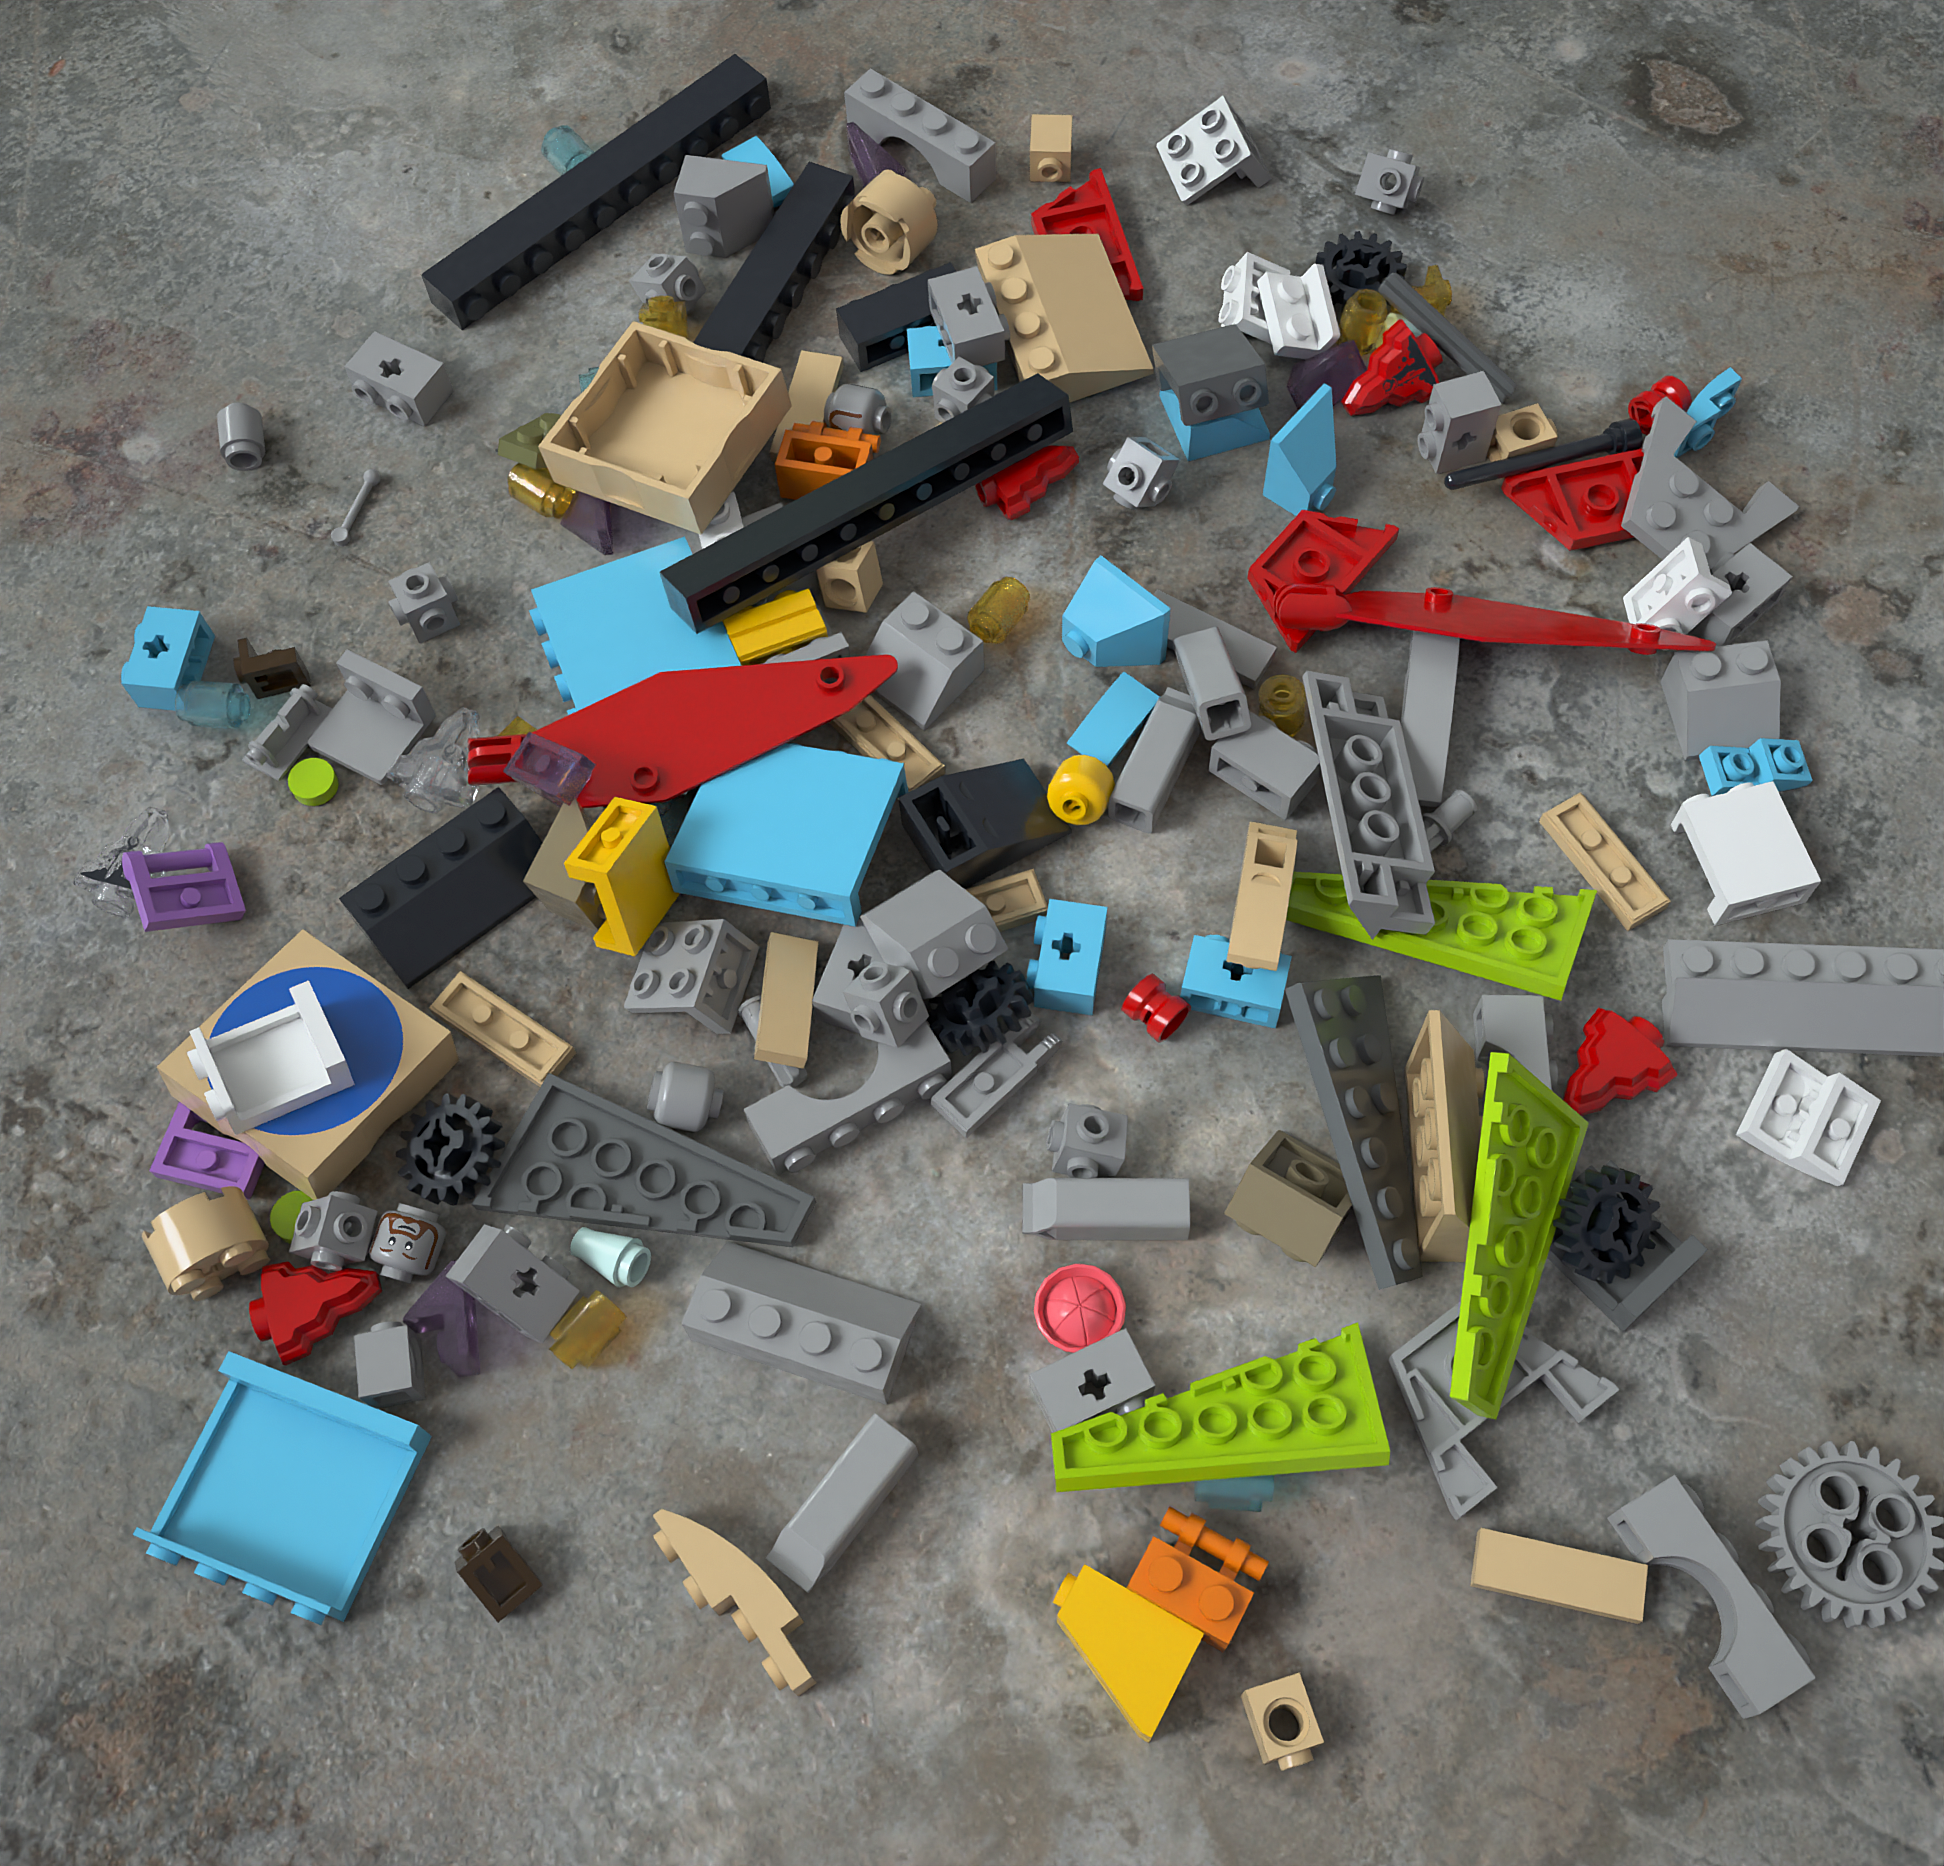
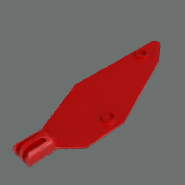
M1292 584L1282 585L1276 590L1273 597L1274 609L1283 627L1290 629L1331 631L1332 629L1340 628L1349 620L1481 642L1628 648L1631 652L1644 655L1656 654L1657 649L1714 651L1716 649V643L1713 641L1664 630L1652 624H1633L1454 595L1453 591L1440 587L1427 588L1425 593L1361 590L1344 595L1334 585Z
M883 654L659 672L530 734L468 738V750L470 751L468 753V767L470 768L468 770V784L478 786L530 782L562 805L567 795L576 798L583 809L607 807L614 797L644 804L667 802L850 712L897 672L898 662L892 655ZM828 678L837 679L836 682L831 684L824 682Z

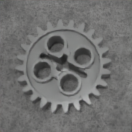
M1827 1441L1819 1446L1818 1454L1809 1446L1797 1453L1799 1462L1789 1458L1779 1465L1785 1476L1775 1474L1766 1481L1767 1485L1776 1494H1765L1758 1499V1504L1770 1511L1771 1515L1764 1516L1755 1521V1526L1771 1532V1538L1759 1544L1758 1547L1759 1550L1776 1553L1778 1559L1767 1568L1769 1573L1785 1571L1789 1576L1781 1589L1784 1594L1799 1588L1804 1592L1800 1606L1802 1610L1810 1609L1818 1603L1822 1604V1620L1827 1623L1835 1620L1842 1611L1846 1628L1850 1629L1860 1626L1863 1616L1869 1627L1873 1629L1885 1625V1615L1890 1621L1895 1623L1907 1618L1904 1607L1915 1611L1925 1606L1919 1592L1930 1594L1939 1588L1928 1574H1937L1944 1571V1563L1932 1556L1933 1552L1944 1549V1539L1932 1536L1931 1530L1943 1524L1944 1518L1926 1514L1924 1508L1930 1505L1935 1498L1933 1495L1917 1497L1913 1491L1920 1479L1917 1474L1902 1480L1898 1476L1901 1460L1896 1458L1884 1466L1880 1465V1454L1877 1447L1869 1449L1860 1457L1854 1441L1843 1445L1840 1453H1838L1832 1441ZM1821 1484L1829 1486L1837 1493L1840 1501L1839 1509L1828 1506L1822 1499L1820 1493ZM1858 1487L1865 1491L1864 1502L1859 1508L1860 1492ZM1877 1506L1886 1509L1892 1515L1894 1520L1893 1531L1887 1530L1879 1523L1876 1516ZM1852 1521L1850 1531L1843 1528L1844 1525ZM1808 1536L1815 1537L1824 1545L1826 1550L1825 1562L1818 1561L1809 1553L1807 1548ZM1852 1536L1859 1539V1542L1850 1546ZM1864 1558L1870 1559L1879 1567L1881 1572L1880 1585L1870 1581L1863 1570ZM1844 1560L1842 1567L1844 1580L1840 1581L1836 1576L1838 1565Z

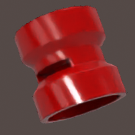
M1665 376L1653 384L1650 391H1643L1630 400L1628 414L1630 418L1637 421L1643 434H1650L1654 418L1651 417L1653 408L1665 396L1687 413L1692 404V397L1687 386L1679 378Z
M1152 973L1143 978L1124 1000L1121 1010L1132 1020H1141L1147 1025V1033L1157 1042L1161 1043L1169 1038L1184 1022L1191 1010V1005L1179 995L1171 996L1166 991V984Z

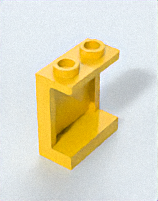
M614 797L564 862L569 878L595 884L607 918L593 937L597 947L635 957L680 894L673 891L665 866V859L670 848L657 806Z

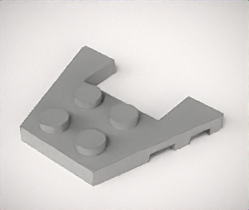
M1665 396L1653 408L1651 417L1654 418L1650 434L1644 440L1642 448L1644 457L1640 471L1634 477L1621 526L1662 560L1687 537H1690L1703 545L1709 569H1712L1728 552L1734 554L1796 512L1799 506L1768 481L1757 489L1743 511L1735 507L1674 456L1675 451L1697 421Z
M1461 1301L1391 1354L1388 1359L1449 1511L1456 1521L1498 1488L1460 1442L1489 1418L1476 1415L1450 1397ZM1525 1326L1500 1409L1537 1380L1541 1379L1575 1420L1580 1423L1620 1389L1604 1376L1599 1378L1578 1365L1579 1360L1565 1351H1557L1530 1334L1532 1330Z

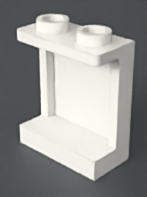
M1773 781L1756 786L1753 783H1743L1733 787L1727 793L1709 797L1708 794L1693 796L1681 804L1678 813L1671 823L1675 834L1686 831L1715 897L1707 910L1714 926L1806 903L1821 882Z
M309 981L289 988L295 1003L292 1006L211 1039L204 1038L200 1027L189 1031L196 1046L195 1049L187 1052L193 1069L199 1080L209 1077L213 1086L212 1090L204 1093L216 1121L227 1118L235 1135L355 1085L346 1060Z

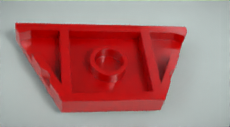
M1101 168L1091 171L1089 173V181L1076 190L1071 186L1058 194V197L1053 202L1045 203L1031 213V225L1034 235L1099 234L1124 298L1132 301L1143 300L1144 288Z
M1642 449L1504 477L1501 489L1509 499L1569 551L1633 538L1634 536L1625 530L1621 524L1633 480L1640 471L1644 453Z
M1301 510L1249 567L1247 579L1292 652L1297 653L1316 630H1299L1283 627L1273 604L1276 590L1282 585L1328 584L1334 585L1344 595L1349 594L1397 540L1398 527L1386 524L1384 530L1357 526L1358 519L1343 516L1332 518L1324 513Z

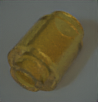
M1361 289L1347 300L1338 324L1340 337L1336 341V344L1345 353L1353 356H1362L1371 353L1375 349L1388 315L1386 300L1380 293L1370 289Z
M518 463L511 469L508 475L509 495L546 518H562L573 505L575 490L555 483L547 467L534 469Z
M1003 577L1000 581H994L967 614L970 631L983 640L984 643H1002L1028 611L1030 594L1027 588L1020 581L1012 577Z
M1275 675L1264 681L1259 689L1258 716L1269 718L1280 731L1293 737L1301 730L1305 723V687L1300 680L1293 676Z
M595 1290L588 1299L582 1296L552 1329L549 1336L555 1343L549 1350L571 1370L578 1363L588 1369L622 1331L619 1326L627 1317L605 1295Z

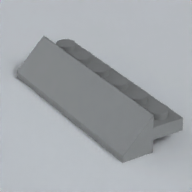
M1306 671L1303 675V682L1348 905L1372 940L1381 929L1426 935L1435 924L1426 886L1427 881L1434 874L1435 870L1400 720L1388 718L1383 697L1352 692L1348 677Z
M1668 939L1663 946L1667 993L1662 999L1666 1046L1778 1051L1788 1049L1789 1051L1944 1057V949Z

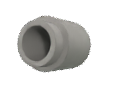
M232 403L221 409L217 414L221 456L226 460L227 465L233 469L247 471L257 468L261 465L262 458L266 452L261 413L245 403Z

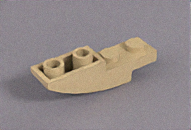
M1256 822L1249 823L1226 962L1241 964L1250 969L1262 968L1277 971L1296 856L1297 830Z
M664 1509L653 1514L654 1519L661 1528L653 1537L670 1563L678 1558L683 1562L690 1576L682 1582L699 1609L701 1610L709 1604L720 1616L737 1604L739 1609L732 1613L731 1616L748 1643L758 1637L770 1656L761 1663L778 1690L781 1691L789 1685L792 1691L799 1697L815 1685V1679L787 1638V1635L802 1625L804 1621L767 1574L741 1550L714 1531L689 1518Z

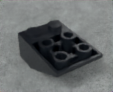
M1024 758L943 775L898 798L902 826L931 872L941 870L964 889L1072 833L1068 823L1057 817L1050 808L1047 792Z

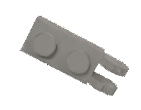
M1033 1013L1030 1017L1022 1018L1019 1022L1022 1027L1020 1032L1009 1030L1005 1034L1007 1040L1005 1044L1002 1045L998 1042L990 1044L988 1052L983 1053L981 1051L932 1096L931 1105L966 1139L1038 1072V1068L1042 1067L1060 1049L1063 1041L1055 1033L1045 1037L1028 1054L1019 1048L1036 1032L1040 1025V1019Z

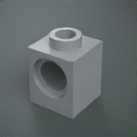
M383 1322L373 1325L371 1332L354 1335L358 1398L376 1409L426 1399L421 1338L408 1325L403 1326L401 1322Z

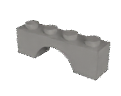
M871 68L844 92L849 130L877 147L890 136L907 141L919 150L930 163L939 184L966 201L972 203L996 180V143Z
M1482 995L1473 1013L1476 1060L1489 1065L1491 1052L1509 1053L1550 1090H1556L1558 1069L1556 1061L1549 1060L1547 1043L1550 1044L1553 1038V1018L1550 1013L1544 1012L1543 995Z
M925 1020L899 1048L878 1042L876 1067L868 1081L852 1094L838 1099L820 1100L805 1096L790 1085H787L744 1108V1112L751 1130L776 1174L780 1175L787 1170L789 1172H796L811 1164L816 1154L833 1145V1147L839 1148L849 1144L858 1137L861 1129L876 1121L878 1123H886L894 1119L904 1110V1106L920 1097L922 1099L932 1098L934 1094L952 1079L951 1061Z
M1673 1475L1624 1505L1607 1519L1637 1563L1648 1566L1664 1565L1680 1569L1694 1577L1706 1588L1717 1606L1721 1620L1720 1645L1708 1668L1743 1719L1759 1715L1816 1678L1808 1667L1810 1664L1809 1656L1801 1643L1791 1634H1785L1773 1617L1774 1607L1767 1594L1757 1584H1750L1737 1565L1739 1562L1738 1554L1730 1541L1721 1533H1715L1702 1515L1704 1513V1506L1695 1491L1687 1484H1681L1677 1477Z

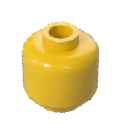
M1074 755L1064 760L1056 770L1048 786L1047 799L1050 808L1057 817L1066 823L1078 826L1089 825L1097 821L1109 804V797L1115 786L1113 774L1105 763L1092 756Z

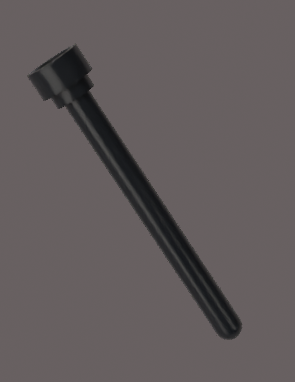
M1632 418L1611 423L1609 428L1605 429L1601 435L1450 472L1445 476L1444 484L1446 488L1456 490L1602 452L1612 455L1638 450L1642 447V431L1637 421Z

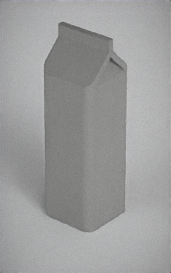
M1213 627L1171 639L1182 676L1205 738L1211 741L1249 730L1251 728V719L1246 695L1219 628Z
M1167 687L1164 695L1158 698L1109 797L1108 816L1110 819L1148 834L1152 833L1202 729L1190 695Z
M1048 1178L1036 1183H1023L1022 1234H1033L1049 1240H1188L1190 1231L1189 1178Z
M874 1413L781 1531L766 1559L809 1593L813 1586L832 1569L919 1456L916 1445Z

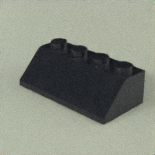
M497 787L341 896L339 900L356 925L406 988L409 989L536 898V895L523 880L543 842L524 815L500 787Z

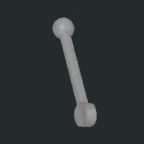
M368 469L364 473V484L342 526L335 528L331 532V538L335 545L342 547L350 542L351 537L348 532L372 486L377 485L381 480L380 473L377 470Z

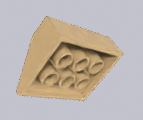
M1099 234L1014 235L975 249L978 269L984 283L991 282L997 302L996 312L998 315L1004 314L1009 325L1010 340L1005 341V345L1019 382L1039 373L1069 395V402H1073L1154 374L1153 366Z
M1429 1010L1405 1066L1415 1224L1421 1262H1466L1483 1116H1479L1478 1098H1483L1484 1072L1482 1068H1475L1474 1050L1440 1010Z

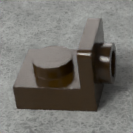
M247 637L237 640L239 657L233 658L237 678L241 684L247 683L257 699L291 692L293 688L299 689L302 684L311 687L309 672L295 647L272 650L266 654L257 655Z
M499 1526L489 1533L484 1528L480 1529L458 1548L461 1556L454 1562L457 1573L498 1623L543 1586L541 1580L509 1542L506 1534Z

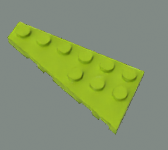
M1293 871L1286 916L1287 921L1560 1001L1562 1000L1597 890L1580 889L1578 896L1556 895L1553 892V887L1534 886L1533 893L1508 892L1502 884L1428 880L1426 886L1435 921L1430 931L1423 935L1381 929L1372 940L1348 905L1342 874Z
M1496 1052L1490 1053L1450 1397L1478 1416L1495 1420L1500 1410L1554 1237L1556 1226H1553V1222L1560 1217L1562 1211L1558 1203L1560 1199L1566 1198L1589 1124L1509 1053Z
M1358 1322L1341 1328L1340 1336L1321 1343L1316 1338L1299 1343L1296 1352L1277 1359L1263 1356L1190 1383L1189 1391L1166 1398L1164 1393L1150 1397L1145 1399V1407L1123 1415L1109 1412L1051 1433L1056 1493L1389 1465L1390 1447Z

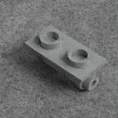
M302 684L299 689L293 688L291 690V697L279 710L277 717L273 721L271 720L255 741H250L248 744L250 750L242 759L243 763L279 782L308 747L309 738L332 710V708L315 700L318 694L305 684Z

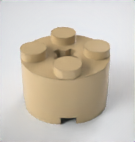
M883 170L844 208L840 220L842 234L846 242L850 238L858 248L854 254L870 269L886 275L894 274L897 270L901 269L903 271L936 236L938 225L934 210L936 199L927 188L918 187L909 179L896 174L892 170Z
M235 1186L222 1187L221 1190L224 1197L212 1200L208 1199L205 1192L187 1198L165 1210L151 1221L155 1230L152 1234L143 1231V1241L170 1294L184 1295L190 1293L194 1301H201L220 1292L224 1287L221 1282L224 1278L237 1271L241 1275L250 1274L269 1263L270 1259L266 1253L269 1243L241 1188Z

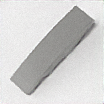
M1412 630L1400 724L1419 805L1438 808L1442 799L1448 755L1460 638Z

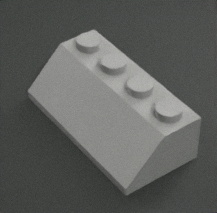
M727 1241L701 1274L682 1321V1326L692 1341L887 1405L922 1306L920 1303Z

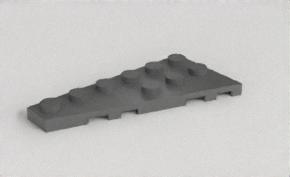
M1381 975L1300 982L1287 987L1285 992L1378 1289L1388 1288L1421 1278L1423 1274Z
M548 1073L498 1159L501 1162L500 1168L492 1169L489 1174L491 1183L489 1186H482L472 1205L476 1210L793 1247L817 1202L815 1197Z

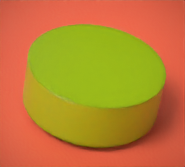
M308 758L300 761L291 769L288 775V786L300 803L307 806H318L333 798L338 790L339 780L332 766L327 761L320 758Z
M293 1191L283 1195L274 1204L270 1214L272 1229L281 1239L291 1244L295 1223L302 1203L313 1200L302 1191Z

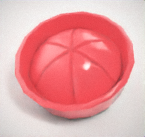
M1072 1264L1058 1268L1044 1279L1036 1293L1034 1314L1038 1329L1049 1343L1065 1352L1075 1353L1119 1332L1125 1321L1126 1303L1120 1286L1110 1274L1093 1265Z

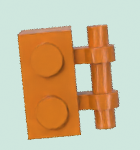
M812 421L810 425L794 423L792 430L785 429L775 462L780 497L797 500L873 460V453L879 452L881 437L865 434L862 428L850 427L846 431L827 428L826 423Z
M1169 1506L1160 1526L1179 1536L1175 1546L1172 1547L1153 1536L1127 1589L1202 1631L1204 1635L1201 1640L1224 1653L1254 1592L1234 1582L1238 1572L1241 1571L1260 1581L1269 1561L1249 1551L1252 1545L1238 1537L1233 1542L1206 1527L1205 1523L1207 1520L1193 1512L1188 1517ZM1194 1545L1224 1562L1219 1573L1189 1556Z

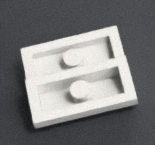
M1784 1049L1774 1054L1736 1135L1769 1156L1805 1174L1835 1186H1840L1846 1180L1881 1100L1840 1072L1827 1077L1788 1049Z

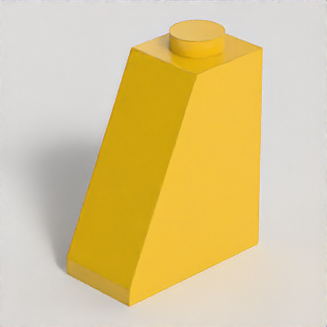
M1084 1564L1078 1577L1068 1572L1053 1600L1054 1604L1061 1607L1057 1614V1623L1138 1737L1149 1743L1204 1633Z

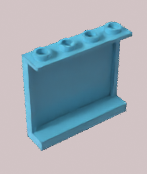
M685 536L531 589L537 608L531 609L529 612L538 636L547 633L550 639L541 643L551 669L560 666L562 674L554 676L563 702L573 700L575 708L567 710L568 715L659 672L741 666L722 621L696 634L670 608L659 572L692 555Z
M785 743L701 784L665 859V866L673 891L856 927L862 912L858 895L859 889L896 798L908 793L904 763L893 762L883 758L875 759L852 755L842 751L806 747L796 743Z
M228 1351L218 1370L229 1378L228 1383L151 1531L148 1532L136 1527L133 1535L150 1542L151 1544L146 1554L177 1566L181 1557H186L198 1562L194 1571L195 1574L225 1586L229 1576L247 1582L242 1591L243 1594L273 1606L279 1595L295 1602L291 1613L306 1620L322 1625L326 1615L344 1622L432 1436L415 1423Z

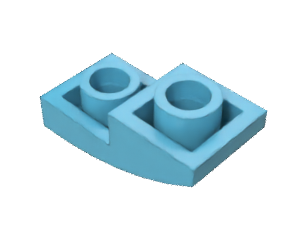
M757 136L722 154L723 160L767 165L774 208L783 203L794 186V183L781 164Z
M1731 367L1713 379L1692 402L1687 414L1697 422L1675 451L1674 456L1676 458L1691 449L1697 451L1703 448L1715 434L1713 428L1717 419L1724 416L1734 406L1736 402L1734 396L1742 378Z
M1123 672L1076 729L1067 742L1068 746L1081 755H1088L1099 759L1109 768L1132 735L1135 737L1149 718L1159 696L1126 672Z
M1760 738L1749 748L1709 746L1699 755L1711 796L1727 793L1733 787L1743 783H1753L1756 786L1773 781L1778 792L1804 787L1813 781L1799 740Z

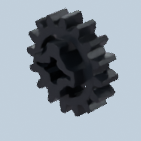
M1356 231L1354 239L1349 240L1342 233L1338 236L1337 245L1327 241L1324 246V252L1317 253L1315 264L1323 265L1333 305L1336 303L1342 304L1341 313L1346 314L1351 307L1356 308L1359 316H1363L1365 308L1368 307L1376 314L1380 313L1382 302L1392 306L1379 294L1378 289L1382 284V279L1387 278L1392 273H1397L1405 280L1407 264L1401 263L1403 253L1401 251L1391 252L1392 241L1388 240L1380 244L1377 242V234L1375 233L1369 239H1363L1360 231Z
M990 961L985 969L975 970L942 991L941 997L930 999L928 1003L932 1011L928 1012L929 1017L927 1021L940 1045L944 1044L949 1053H953L960 1048L963 1055L968 1056L976 1046H979L982 1052L985 1053L988 1052L990 1044L995 1042L1002 1045L1007 1042L1005 1034L1009 1030L1020 1032L1022 1027L1018 1020L1031 1016L1032 1012L1028 1005L1034 1002V997L1020 970L1015 971L1008 962L999 969L995 961Z
M448 1093L444 1094L441 1105L428 1100L425 1102L427 1113L423 1117L415 1113L410 1116L412 1123L415 1125L413 1130L401 1131L399 1135L408 1142L406 1148L396 1151V1157L407 1162V1164L400 1168L398 1174L400 1177L409 1180L407 1189L420 1195L421 1198L437 1205L443 1201L454 1206L458 1203L459 1194L469 1199L475 1198L474 1185L479 1182L486 1186H489L491 1183L486 1172L489 1167L500 1168L501 1162L494 1158L493 1155L494 1151L505 1147V1142L494 1136L503 1126L499 1121L491 1118L493 1113L491 1108L467 1095L462 1094L458 1099ZM466 1120L469 1121L472 1127L465 1124Z
M1603 1165L1601 1172L1591 1169L1585 1171L1586 1183L1584 1185L1575 1181L1569 1184L1574 1195L1571 1200L1560 1199L1558 1203L1566 1212L1564 1217L1558 1218L1553 1222V1226L1563 1229V1235L1558 1237L1554 1244L1555 1247L1566 1251L1562 1262L1575 1268L1574 1273L1593 1281L1598 1279L1610 1284L1613 1282L1615 1275L1623 1279L1629 1278V1265L1631 1263L1640 1267L1645 1264L1641 1252L1644 1248L1654 1249L1656 1246L1654 1241L1649 1238L1650 1231L1661 1228V1223L1652 1220L1651 1215L1660 1208V1203L1648 1198L1653 1187L1640 1181V1175L1621 1168L1617 1169ZM1616 1192H1619L1624 1199L1617 1197ZM1591 1250L1598 1251L1599 1256H1595Z

